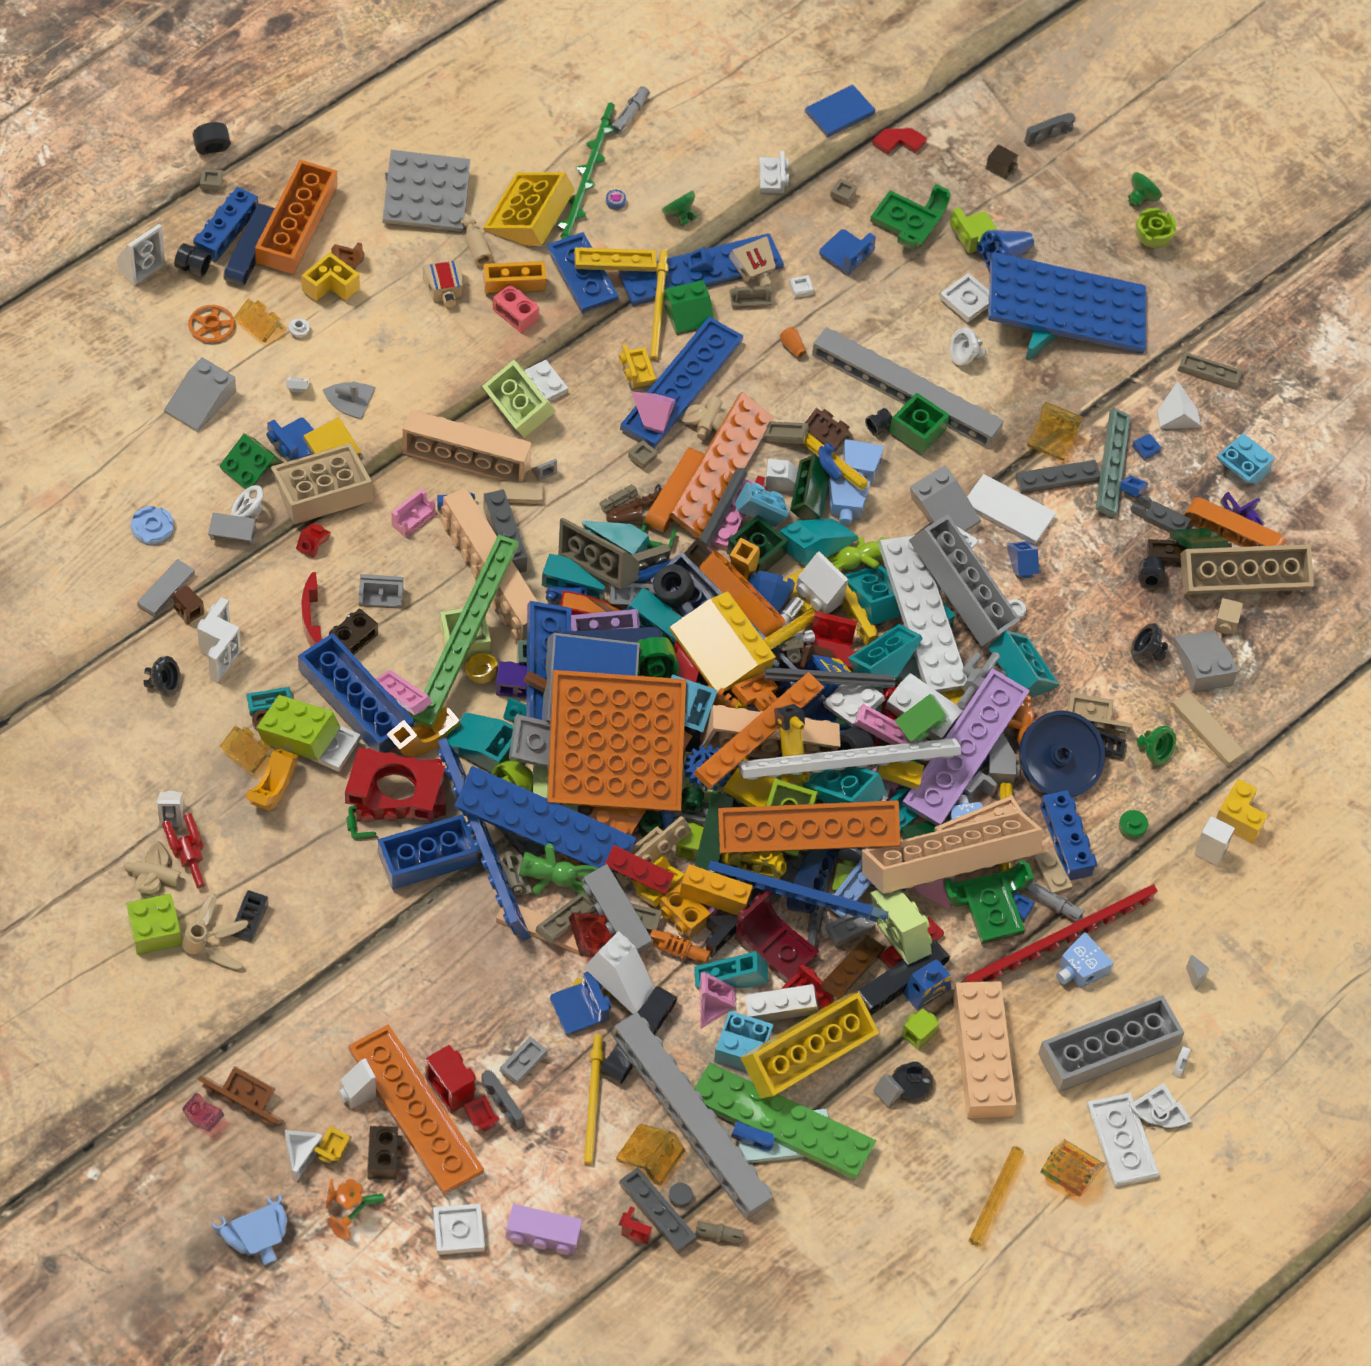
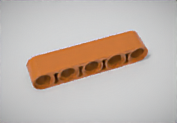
M690 447L686 450L647 513L645 525L660 532H666L673 521L668 514L704 453Z
M1195 497L1192 500L1184 516L1191 518L1190 524L1199 528L1207 527L1241 547L1281 546L1286 543L1285 537L1280 533L1200 497Z
M714 550L700 565L701 571L722 593L727 591L730 593L746 617L766 637L782 628L786 623L779 612L722 554Z

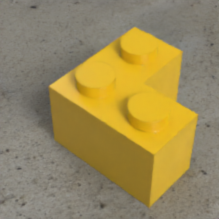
M331 252L301 275L302 291L315 301H318L330 290L346 301L360 290V274Z
M1238 778L1220 807L1216 819L1234 827L1233 834L1254 844L1263 829L1268 814L1251 806L1258 788Z

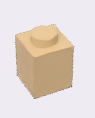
M1222 598L1214 630L1220 631L1223 634L1235 635L1243 603Z

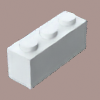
M813 984L745 995L748 1016L765 1022L813 1015L819 1011L816 990Z

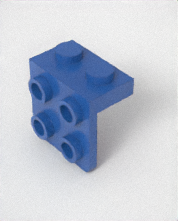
M841 229L819 249V254L849 275L874 252L876 236L869 232L860 240L847 230Z
M298 418L282 428L275 419L267 423L268 432L266 435L268 440L288 462L312 455L303 440V436L314 429L305 418Z
M588 971L583 973V983L553 993L550 996L552 1006L567 1035L609 1020V1009L612 1008L608 996H603L601 991L603 989L602 984Z

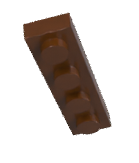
M866 935L827 976L820 988L840 1000L879 958L880 954L884 952L885 946Z

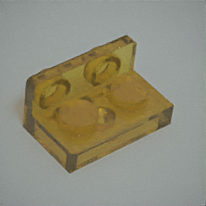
M235 725L219 747L250 772L255 773L266 757H271L272 752L269 751L271 746L262 739L259 741L254 739L255 733L244 726L241 729Z

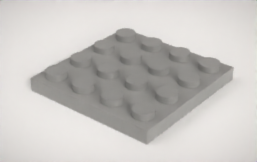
M391 150L382 223L463 232V224H460V221L464 219L471 159Z

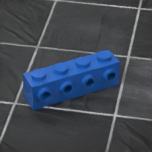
M237 186L232 193L228 194L224 204L217 208L212 219L207 220L204 229L195 235L193 240L195 250L202 249L212 254L211 261L216 263L250 221L258 205V196Z
M1068 790L1043 795L1040 809L1058 858L1069 880L1092 876L1094 868L1097 866L1095 855L1090 852L1089 838L1083 833L1082 819L1076 814L1074 798L1070 797Z

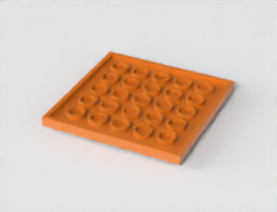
M553 670L547 802L562 805L680 812L686 679Z

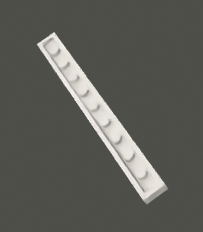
M955 738L749 760L739 763V771L743 778L755 780L761 776L779 777L781 774L789 773L799 775L807 771L819 773L825 769L844 770L846 767L853 766L864 768L871 764L888 765L889 762L908 763L911 760L917 759L928 761L935 757L952 758L954 755H961V746Z

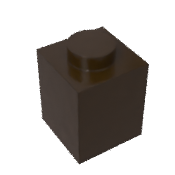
M998 144L988 156L986 170L1006 180L1018 168V154Z

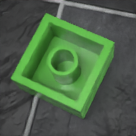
M929 694L898 717L895 722L910 742L917 741L918 743L930 736L928 732L931 729L935 728L938 730L948 722L946 718L949 717V714L933 694Z

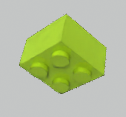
M171 893L126 903L137 955L182 946L180 927Z

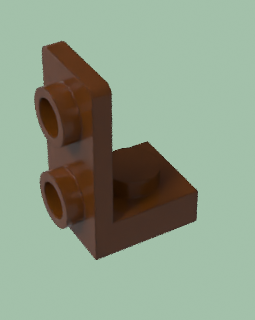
M808 644L800 650V667H806L811 655L832 658L834 650Z

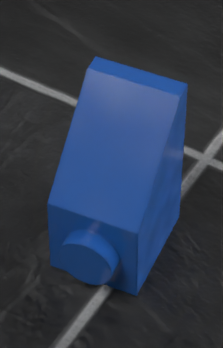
M1028 541L1007 543V550L1015 574L1020 576V578H1032L1033 574H1039L1038 549Z

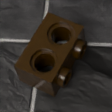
M359 608L354 613H350L340 625L334 626L330 630L329 635L333 633L355 655L378 636V623Z
M370 1126L368 1179L396 1180V1171H401L402 1157H397V1150H402L403 1135H398V1127ZM389 1140L391 1141V1143L382 1144L381 1141ZM382 1161H387L390 1164L387 1166H382L379 1163Z

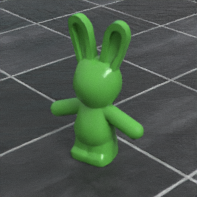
M550 843L545 846L546 859L528 852L524 853L519 876L540 879L532 889L534 895H539L550 881L559 887H570L577 893L583 892L586 895L582 887L585 883L576 879V877H585L599 869L590 865L574 866L566 861L556 863L554 846Z

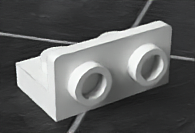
M780 151L779 158H759L760 193L784 194V188L789 184V174H785V170H788V158H785L784 151Z

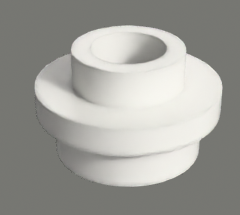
M301 318L294 319L289 323V331L294 337L303 338L309 332V323Z

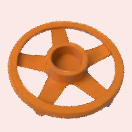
M205 305L199 307L190 315L188 327L193 338L203 342L221 343L233 332L235 321L231 312L219 305ZM213 308L211 314L205 317L197 314L200 310ZM219 309L225 311L229 315L230 320H219ZM192 319L203 324L196 332L192 327ZM231 325L229 330L221 336L219 327ZM211 331L215 338H205L200 335Z

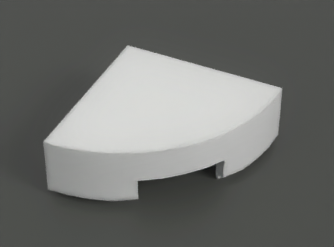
M1182 1047L1172 1072L1173 1076L1181 1077L1191 1052L1189 1048Z

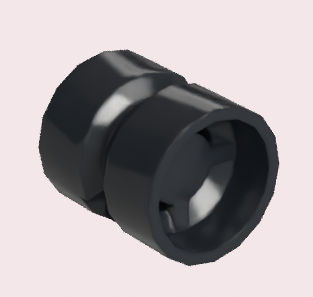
M183 243L176 253L174 266L185 272L190 270L191 274L198 277H204L210 267L212 254L202 249L196 251L194 246Z

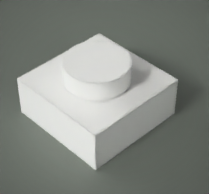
M287 378L286 388H291V392H303L304 389L309 387V378Z

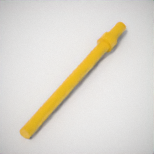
M665 249L660 250L659 263H657L656 268L658 277L650 359L652 360L658 359L665 279L669 269L667 264L668 251Z
M600 1034L594 1035L593 1050L590 1052L589 1060L592 1064L584 1150L585 1165L593 1164L600 1067L604 1059V1052L602 1051L603 1036Z

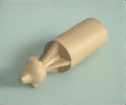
M465 214L460 224L467 228L465 239L477 266L489 264L493 257L481 230H477L473 226L476 224V220Z

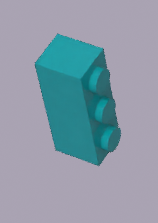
M642 588L635 595L626 610L638 609L640 625L643 628H659L662 637L668 638L673 647H675L677 639L669 628L683 617L672 610L669 605L656 598L651 591Z

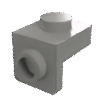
M979 771L967 785L962 795L968 796L969 803L981 790L992 797L995 794L997 783L992 777Z

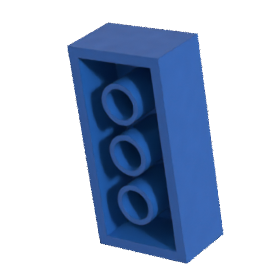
M463 814L378 839V855L392 890L477 865L478 850Z

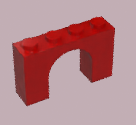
M358 747L345 789V804L367 808L376 782L385 776L399 775L409 779L416 788L410 806V818L432 822L445 780V766L437 762L429 763L414 757L406 758L397 756L394 753H383L372 748L364 749Z
M426 759V760H420V761H425V762H429V763H430V762H437V763H439L440 765H442V760H441V759ZM376 782L367 808L356 806L357 821L372 822L374 820L393 821L401 818L415 819L410 818V806L413 796L401 800L389 798L379 790ZM444 783L434 818L446 816Z

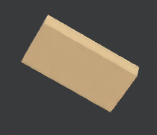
M500 481V490H505L509 503L542 504L543 483Z

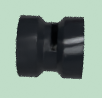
M882 408L877 411L876 415L871 414L866 417L865 423L871 434L876 436L884 428H890L892 415L886 408Z

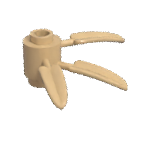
M211 893L205 900L196 923L187 927L182 940V947L189 954H199L204 950L209 953V958L212 961L231 969H242L243 964L217 949L211 950L205 946L209 936L215 935L217 939L224 938L243 930L248 925L246 920L214 927L211 932H208L206 926L209 924L216 903V895Z

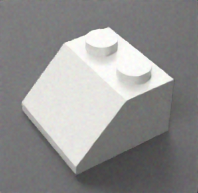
M818 552L798 576L796 589L799 595L805 597L816 611L829 614L843 604L848 579L825 556Z

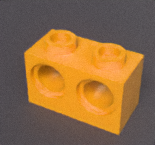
M680 883L660 898L659 910L662 911L661 915L666 920L669 919L675 925L676 930L681 935H685L690 940L706 927L707 917L711 913L701 903L681 897ZM671 904H678L680 906L674 907ZM687 919H693L695 921L689 922L687 921Z

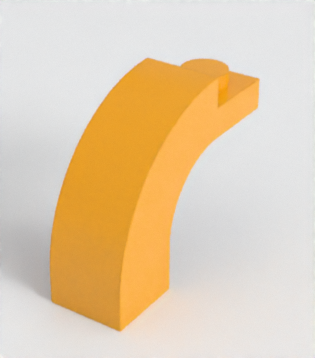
M740 538L730 554V563L749 583L751 571H756L758 565L759 547Z
M446 705L441 709L433 728L424 725L410 727L405 721H402L387 735L405 756L415 757L440 746L438 741L444 739L461 722Z
M280 748L272 751L264 776L256 787L248 790L245 799L250 800L251 805L272 811L281 800L291 781L299 756Z

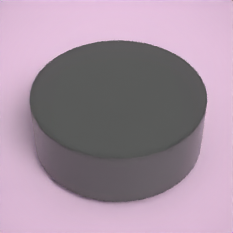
M685 1183L674 1184L669 1191L670 1203L678 1208L688 1206L692 1201V1189Z

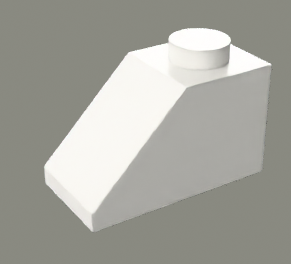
M768 459L765 486L768 487L767 491L793 493L798 467L787 460Z
M167 791L159 793L157 807L160 827H163L162 823L165 821H170L172 827H182L184 805L182 792Z
M366 1058L356 1064L340 1080L339 1096L343 1103H348L350 1109L376 1098V1077Z

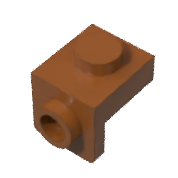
M358 242L354 248L334 244L331 248L333 255L354 270L364 260L365 253L362 243Z

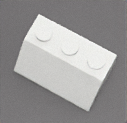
M910 673L893 692L885 708L897 717H900L926 696L933 694L949 714V717L946 718L948 722L938 730L935 728L931 729L928 732L930 734L928 738L932 741L942 740L964 710Z

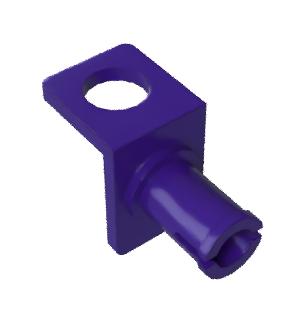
M1229 492L1224 494L1220 503L1225 509L1262 526L1264 525V521L1254 510L1261 501L1260 498L1240 507ZM1227 500L1231 502L1233 509L1229 507Z

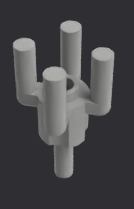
M974 652L962 670L968 679L962 686L964 694L957 703L959 708L964 709L971 698H973L991 669L1000 659L999 653L993 652L982 669H974L981 659V654ZM1004 670L998 671L1006 676V672Z

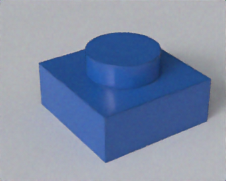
M1150 433L1133 441L1132 444L1134 450L1144 461L1160 453L1162 449Z
M1130 475L1121 481L1119 489L1125 491L1130 496L1138 497L1147 490L1148 482Z

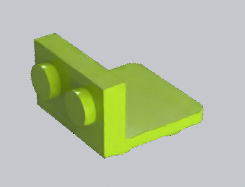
M960 207L952 211L950 226L968 254L977 251V243L980 242L984 232L998 230L985 211L967 217Z

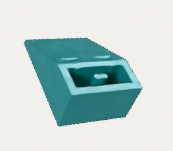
M465 712L460 719L461 724L447 736V740L457 754L491 772L497 765L510 760L509 753L514 725L501 719Z

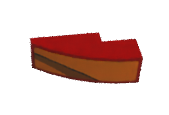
M564 590L562 592L560 606L571 608V615L623 610L613 604L588 595Z

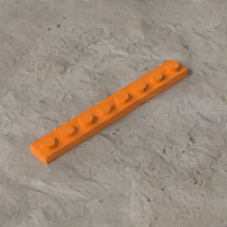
M808 672L694 772V775L710 790L779 729L775 722L774 709L795 704L802 709L823 690L824 686Z

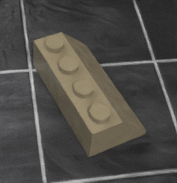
M565 518L560 519L558 555L570 558L582 569L619 589L638 580L639 561L633 556Z

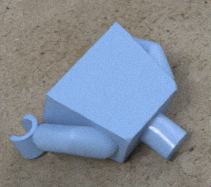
M277 1195V1202H272L270 1197H268V1206L230 1221L228 1225L226 1219L220 1217L223 1223L221 1226H216L214 1222L212 1223L215 1233L221 1235L228 1245L241 1254L246 1253L250 1256L259 1252L264 1265L277 1260L272 1246L282 1242L281 1238L285 1235L287 1216L282 1206L281 1195Z

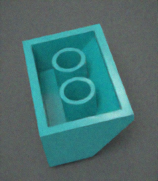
M1005 630L988 646L991 653H999L1000 659L997 663L1006 672V677L1030 690L1027 696L1033 698L1060 685L1028 636Z

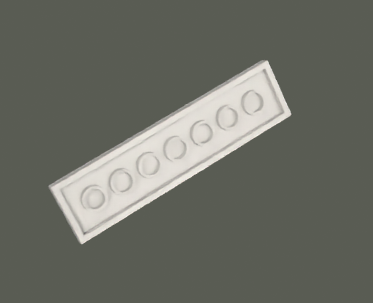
M915 535L880 540L878 545L904 626L920 634L923 638L914 651L922 681L939 693L963 689L962 686L966 683L967 676L962 671L964 667L934 576L909 542V539Z

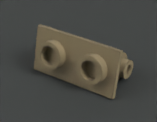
M768 285L754 286L753 289L735 286V288L729 290L731 307L772 305V287H768Z
M792 636L780 645L782 651H786L788 660L791 663H798L801 659L799 648L804 646L802 639Z
M508 851L504 853L501 863L510 883L511 891L517 899L532 893L528 877L519 876L523 860L522 854L515 855Z

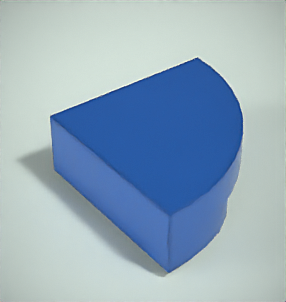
M1015 893L1013 899L1021 921L1024 923L1032 911L1035 902Z

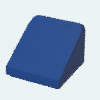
M705 247L687 254L689 270L691 272L714 269L711 254Z

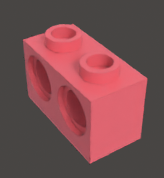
M511 284L493 297L492 310L521 334L539 320L538 305L534 301L529 300L521 290L514 288Z

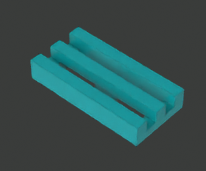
M290 687L246 693L250 716H253L260 710L268 711L276 700L274 697L287 695L286 697L292 699ZM264 698H266L265 700L252 702V700H258V699H264Z

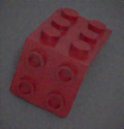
M766 891L763 895L761 893L757 895L752 905L748 909H742L738 914L735 940L748 951H757L768 962V967L785 982H788L798 972V967L801 964L807 967L819 956V950L777 915L771 904L772 893Z

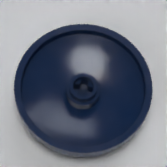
M1053 711L1038 717L1026 728L1019 745V762L1028 782L1042 794L1047 795L1068 790L1070 797H1075L1088 791L1098 781L1104 768L1105 748L1098 730L1085 717L1070 711Z

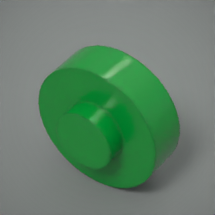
M1128 810L1120 817L1119 830L1127 838H1141L1147 831L1148 819L1140 811Z

